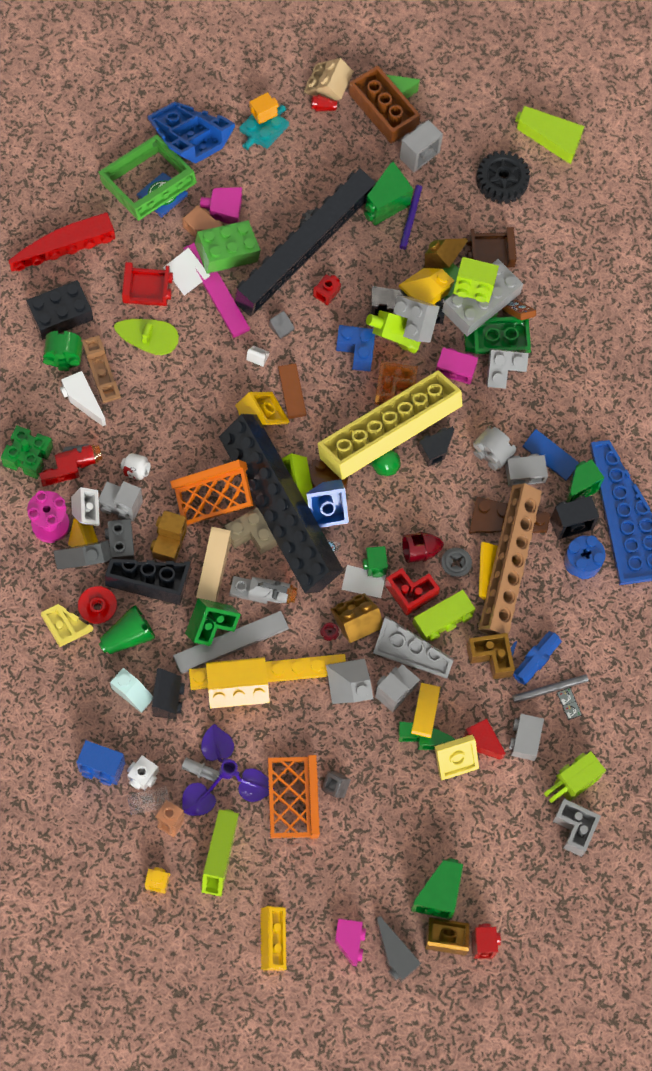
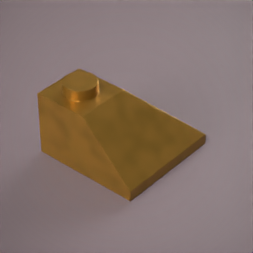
M466 238L432 241L425 253V268H450L468 240Z

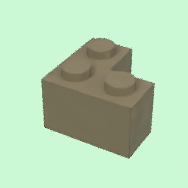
M258 508L251 510L224 526L225 530L231 531V544L234 549L249 540L253 542L260 555L277 546V542Z

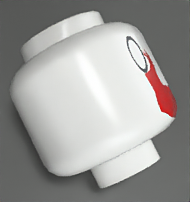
M131 453L126 458H123L121 462V469H123L124 475L128 478L142 480L150 472L151 464L145 456Z

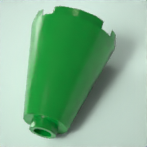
M134 605L100 637L101 642L99 646L104 653L113 654L155 639V634L147 620L142 616V612Z

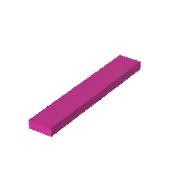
M195 243L184 247V251L189 248L203 266ZM218 271L209 273L210 276L205 280L198 272L203 281L202 284L232 337L235 338L250 331V327Z

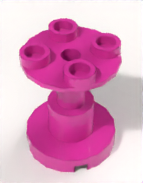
M38 491L31 498L27 507L32 531L37 539L42 542L55 543V541L65 538L70 528L65 500L55 492Z

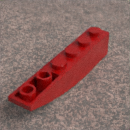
M108 213L71 223L36 240L8 260L11 272L22 271L25 267L31 265L37 266L50 259L56 260L66 254L72 255L79 250L91 249L95 245L111 242L115 239V232Z

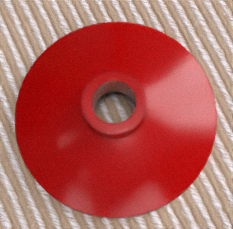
M94 586L81 594L78 600V610L82 618L89 623H105L114 616L117 610V600L109 589ZM99 604L102 607L100 610H96L94 608L95 605Z

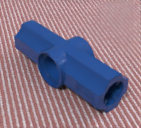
M549 631L537 646L534 645L524 658L525 660L513 674L519 683L526 685L538 670L540 671L547 663L550 655L562 642L557 634Z

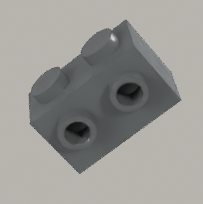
M131 519L108 521V528H105V539H109L112 559L135 560Z

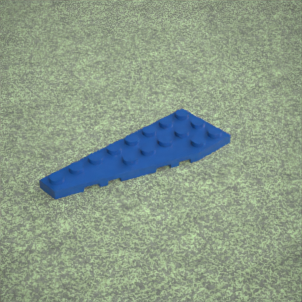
M610 440L591 442L590 448L593 461L604 476L599 491L619 585L652 581V513L650 507L637 485L630 478L628 470L621 463L620 457Z

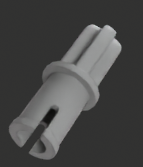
M187 757L181 768L196 774L198 778L204 777L213 782L220 775L219 771L207 767L206 763L201 764Z

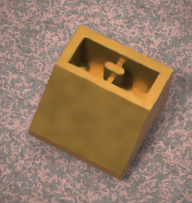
M365 593L358 594L346 602L338 603L330 609L343 636L349 643L382 628L383 620L379 608Z

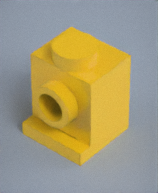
M158 867L148 869L145 889L166 894L170 873Z

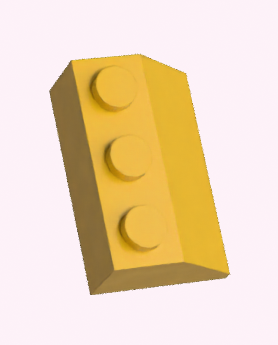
M265 657L206 663L210 708L270 703Z

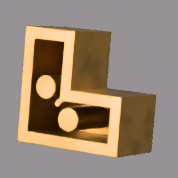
M164 510L162 516L157 518L156 527L158 528L156 533L158 537L152 541L150 551H152L153 558L165 562L174 561L176 563L187 532V521L185 516Z
M508 633L469 638L467 651L470 664L489 661L493 680L513 676L515 668Z

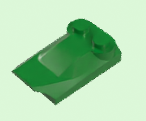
M515 317L490 318L470 335L466 336L464 334L465 351L474 354H489L490 349L531 353L529 319L519 320Z

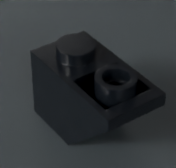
M453 426L450 428L444 427L432 436L426 435L420 439L418 449L428 467L445 460L454 433Z

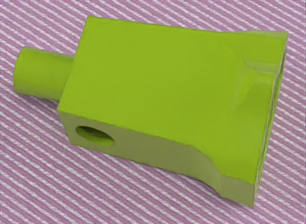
M379 310L378 316L372 314L367 316L366 324L374 327L373 334L395 342L403 350L415 354L419 349L421 342L403 337L408 318Z

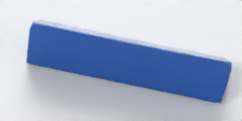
M537 429L533 431L522 446L531 454L545 455L546 466L565 481L575 472L576 465L579 464L577 460Z

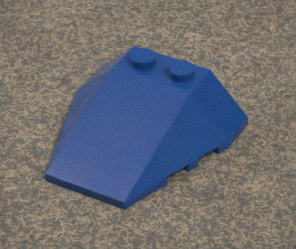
M173 102L148 116V120L168 148L195 164L223 149L235 127V123L221 115L214 117L208 115V112L204 110L202 113L194 111V107Z

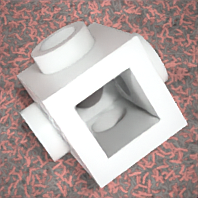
M141 756L137 763L133 762L127 770L129 783L138 790L139 788L146 790L148 786L151 788L157 780L158 766L144 756Z

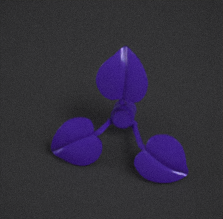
M215 724L206 731L201 743V752L208 761L218 759L222 763L219 769L220 775L208 790L201 783H192L184 790L182 810H184L185 814L191 816L205 815L214 808L216 798L210 792L222 778L231 779L233 776H236L237 780L241 782L238 786V792L246 801L256 802L269 796L268 777L261 771L253 768L246 769L242 774V778H240L237 771V763L234 760L226 759L233 753L234 742L226 732Z

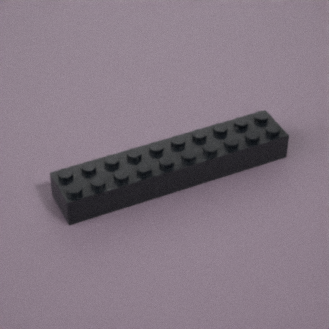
M359 169L356 173L353 171L347 177V182L344 185L341 183L335 189V193L332 196L329 195L325 198L320 208L316 207L312 211L311 217L308 220L304 219L300 223L299 229L296 232L292 231L287 236V241L283 245L280 243L274 249L275 253L271 257L268 255L262 261L261 267L253 269L249 274L250 277L238 284L235 303L247 315L252 317L366 203L367 195L376 182L363 170Z
M241 414L219 436V439L232 462L241 460L247 463L248 470H246L251 497L263 515L304 593L321 592L344 569L257 414Z

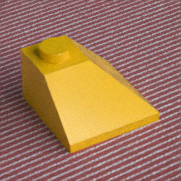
M423 268L399 284L398 287L409 297L435 304L449 294L455 280L443 269Z
M249 392L235 405L239 416L241 414H257L262 425H281L290 422L273 392Z

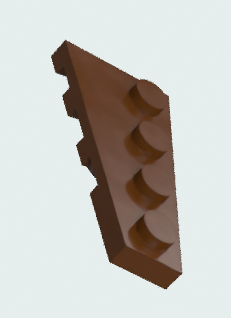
M476 497L469 534L476 532H502L508 503ZM537 510L536 522L534 523L532 533H547L551 513Z

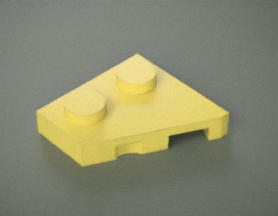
M59 604L41 612V617L59 647L93 631L92 625L85 624L79 620L78 616L69 613L66 608Z

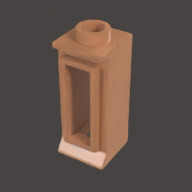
M167 800L155 816L158 819L157 828L172 837L176 836L185 821L184 810Z

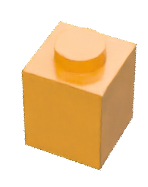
M268 92L249 101L250 112L258 124L278 115V103Z

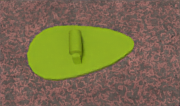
M128 319L117 322L114 325L117 334L126 342L154 355L169 354L178 345L179 335L173 325L164 321Z

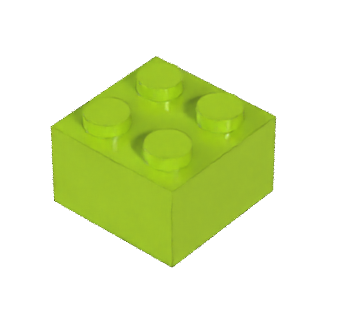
M462 257L453 294L462 298L468 297L479 302L489 303L499 266Z

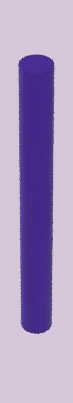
M421 185L415 186L399 247L403 250L407 249L422 191Z

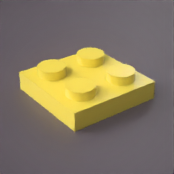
M473 735L435 746L441 780L479 769L476 742Z

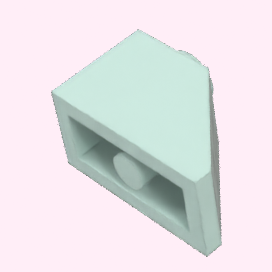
M124 668L110 682L111 689L141 713L153 700V695L137 678Z

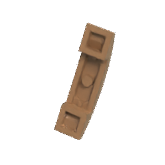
M100 335L82 340L102 402L106 403L120 399L121 396L112 375Z

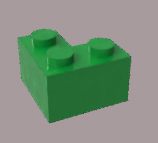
M198 598L185 634L193 643L211 646L217 628L234 632L241 614L232 605Z

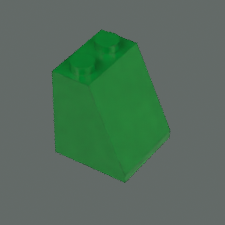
M394 161L390 163L367 195L364 215L367 221H371L374 226L409 207L414 189Z
M448 858L447 861L443 860L414 900L411 911L451 920L455 913L463 864H459V861L456 859Z

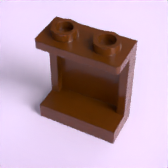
M507 227L506 232L475 233L474 229H470L469 235H466L468 240L466 245L470 246L467 258L490 264L499 259L507 268L515 267L517 256L514 227Z

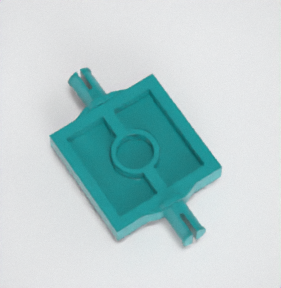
M281 104L277 108L278 115L261 124H258L254 116L251 115L239 127L240 132L248 138L242 144L243 148L248 150L253 144H258L268 149L289 127V121L280 116L286 111V107Z

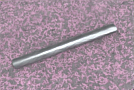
M585 674L512 696L514 703L579 685L588 682V676Z

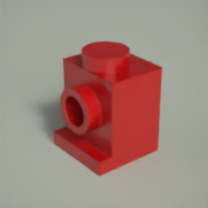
M326 274L318 285L314 287L313 297L329 305L341 289L338 277Z

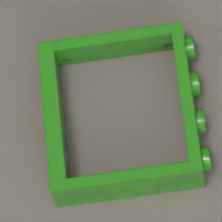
M158 135L153 136L99 171L102 184L138 221L197 183L194 171L174 151L170 150ZM159 152L180 174L133 203L113 181Z

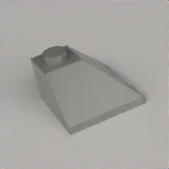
M365 659L326 665L332 704L353 703L373 699L371 681Z

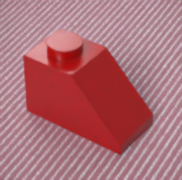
M487 719L466 728L465 736L463 737L474 736L478 753L499 760L504 758L506 753Z

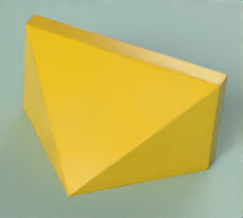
M76 518L73 519L68 541L69 546L75 547L98 542L93 525L82 524Z

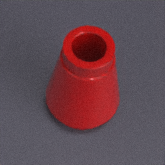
M320 94L313 95L311 109L315 110V112L336 111L337 101Z

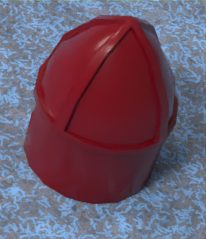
M430 533L405 534L402 538L403 554L407 563L426 562L438 554L444 546V542L439 537Z

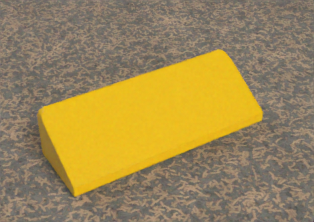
M481 542L479 597L484 601L498 549L497 545L487 542Z
M266 906L261 908V970H286V907Z

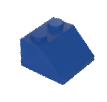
M341 479L322 482L306 493L308 507L320 528L349 523L345 487Z

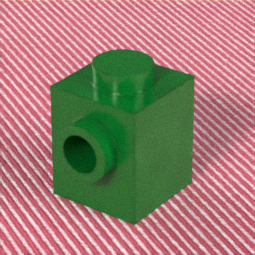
M385 546L366 548L365 558L362 559L363 570H367V576L379 578L387 575L388 563Z

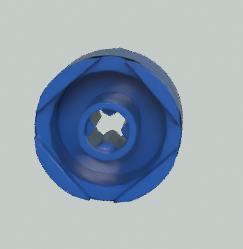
M579 536L572 540L567 548L564 557L565 568L571 575L580 579L592 578L599 572L605 561V549L595 536Z

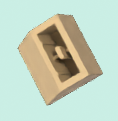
M341 58L318 63L313 68V73L307 81L304 92L312 96L320 94L333 100H340L354 71Z

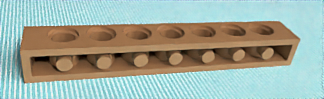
M525 483L512 485L478 630L489 635L509 634L511 629V621L515 612V604L519 594L521 578L524 574L523 570L528 556V548L532 539V531L536 522V514L542 491Z

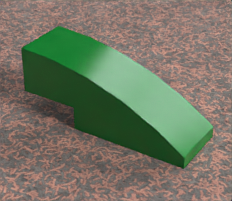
M399 722L398 742H418V750H435L437 745L456 740L435 728L432 730L431 738L411 734L412 722Z

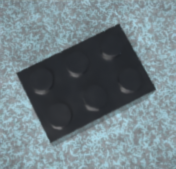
M78 280L26 300L29 313L42 340L46 339V335L50 332L58 331L59 334L93 320L92 309Z

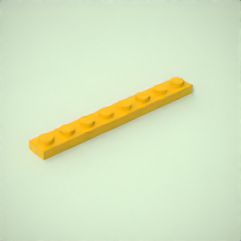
M345 654L268 661L266 662L268 682L328 677L326 665L346 662ZM206 668L189 669L191 690L207 689Z

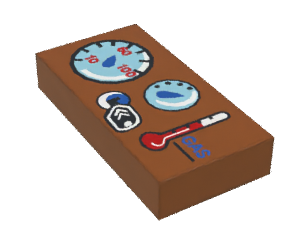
M518 300L511 301L501 309L519 320L536 316L535 309Z

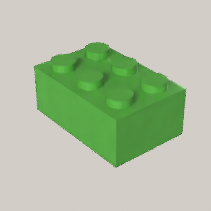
M249 220L198 231L195 239V246L207 274L258 262L261 252Z

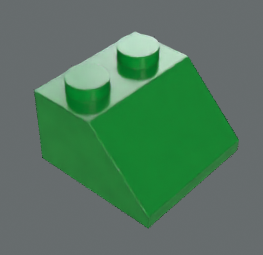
M592 459L588 462L582 461L576 465L566 498L567 503L574 501L580 496L589 497L599 491L604 476Z

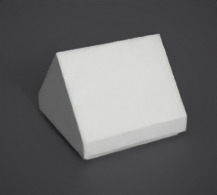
M252 346L248 349L246 360L264 366L270 353L259 347Z

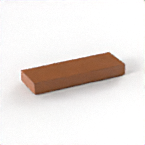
M297 364L278 366L288 419L306 416Z

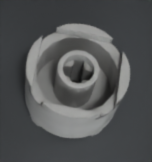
M488 426L473 442L475 456L480 460L484 458L488 462V466L494 471L500 469L507 462V459L516 453V447L514 444L511 446L508 443L510 439L505 433L496 427L491 429V426Z

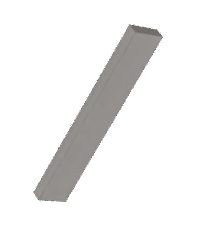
M279 611L235 629L234 632L230 631L213 638L211 646L199 644L173 655L180 674L188 672L189 669L198 668L206 663L287 631L289 627L282 612Z

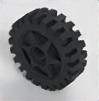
M501 150L500 154H498V151H494L493 155L490 153L487 157H484L479 164L476 176V183L480 193L485 194L484 197L487 199L490 197L492 202L498 200L499 204H502V201L508 204L510 200L515 202L517 198L520 199L522 194H525L530 179V170L522 157L518 159L519 155L516 153L512 156L511 151L505 154V150Z

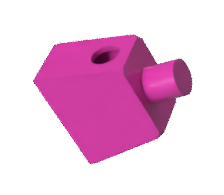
M214 188L212 198L201 197L200 207L210 209V215L215 220L227 224L238 223L242 202V188Z

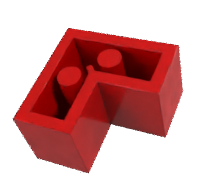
M403 568L388 576L385 581L386 588L406 616L438 597L440 591L439 586L430 574L413 583Z

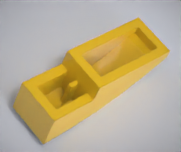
M421 683L411 734L431 738L440 692L439 686Z

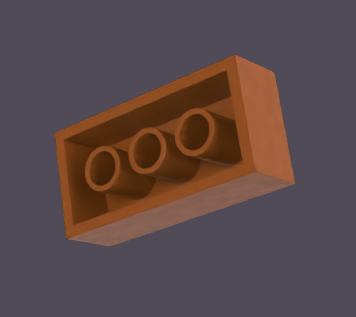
M378 65L350 82V97L390 144L405 136L419 125L420 113Z

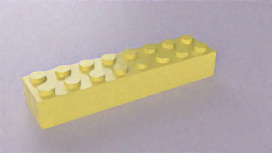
M438 370L317 443L320 459L343 480L462 407L461 390Z

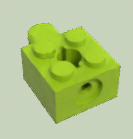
M591 751L588 754L583 752L575 758V761L571 764L572 766L567 764L559 770L560 773L556 775L555 785L544 793L548 797L558 789L560 790L549 799L551 804L562 796L568 801H572L600 780L606 769Z

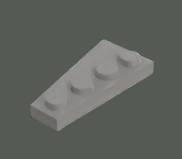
M385 616L373 653L447 679L454 659Z

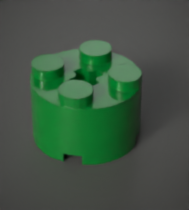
M58 331L48 333L45 339L43 363L58 367L60 371H69V368L80 365L83 345L81 342L82 338L69 331H64V334H58Z

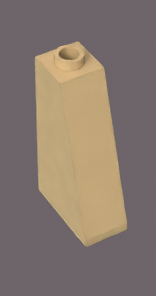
M211 527L196 602L198 598L217 602L231 546L230 530Z

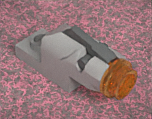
M234 576L229 596L267 604L268 601L290 604V602L295 603L298 588L293 587L289 583L252 576V580Z

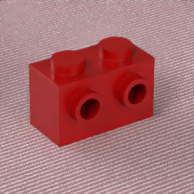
M479 924L471 934L473 959L494 958L498 953V945H501L500 932H497L496 927H491V924Z

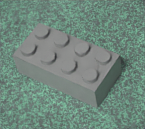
M499 259L492 263L498 265L499 268L489 303L479 302L468 297L462 298L456 294L451 295L444 301L442 312L466 336L470 335L521 293L523 283Z

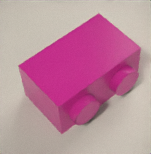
M442 348L436 371L439 370L447 378L471 384L478 358L469 353L457 352L453 348Z

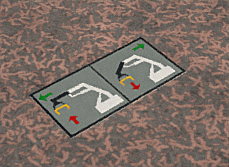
M571 687L558 691L557 695L567 719L571 720L582 716Z

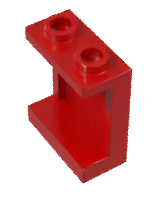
M125 262L122 290L123 303L167 306V300H171L172 289H169V283H173V272H170V266H166L165 270L133 268L132 262Z

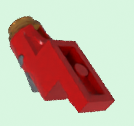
M85 444L64 447L63 452L55 455L57 469L50 468L39 473L42 486L79 478V467L82 469L91 464L99 463V460H103L99 445Z

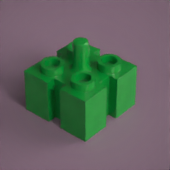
M16 425L10 437L12 446L6 445L1 456L2 464L15 471L20 467L25 475L38 479L39 473L44 468L42 459L47 460L53 449L52 438L39 433L34 437L31 434V430Z

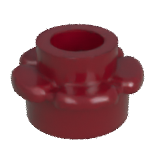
M331 622L325 623L320 630V634L326 641L335 640L339 636V627Z

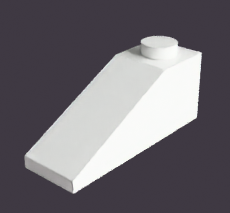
M80 371L61 379L62 387H60L63 397H68L71 404L100 425H106L105 417L83 372Z

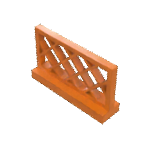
M236 460L170 481L172 489H175L180 515L186 517L189 508L196 511L193 519L187 520L186 517L187 526L253 506L246 470H248L246 462ZM241 474L242 481L239 487L231 483L236 475ZM220 480L226 482L222 492L215 489L217 482ZM205 485L209 490L205 497H202L198 494L201 486ZM230 485L237 489L232 499L225 495ZM189 491L192 493L188 502L183 501L181 492ZM212 491L220 494L215 504L208 500ZM240 492L245 494L246 503L239 504L236 502ZM195 496L202 499L198 509L191 506ZM223 497L230 501L226 509L219 507ZM206 502L213 506L211 512L207 515L201 512Z
M317 755L268 758L270 838L310 837V839H318L320 828ZM304 762V770L299 775L290 768L294 763ZM272 763H281L286 769L278 776L272 770ZM287 771H290L296 777L290 785L281 778ZM278 780L286 787L280 795L273 790V785ZM298 780L305 785V790L300 795L291 788ZM288 790L297 797L290 805L282 798ZM278 800L287 807L281 815L274 810V805ZM298 800L305 804V810L301 814L292 808ZM288 810H291L298 817L291 825L282 818ZM279 820L288 827L283 833L274 832V825ZM301 820L306 824V832H297L293 826Z

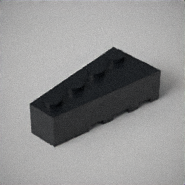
M110 559L105 574V586L180 605L190 576L191 562L174 563V561H166L164 563L154 562V560L137 562L136 560Z

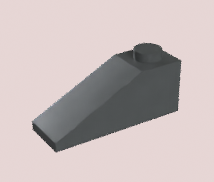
M108 540L53 551L57 570L94 565L112 559Z
M379 916L376 920V925L387 967L390 969L388 973L395 981L399 980L402 982L421 963L382 917Z

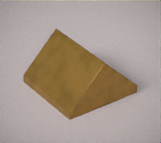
M429 917L425 949L466 956L469 951L470 923Z

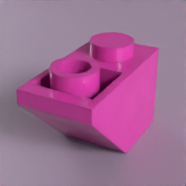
M338 919L335 943L351 965L357 966L358 961H362L363 949H360V940H365L366 928H362L363 922Z

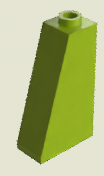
M524 106L522 112H518L515 121L518 122L517 130L571 164L585 126Z
M219 809L203 873L202 893L222 896L239 813H235L232 810Z

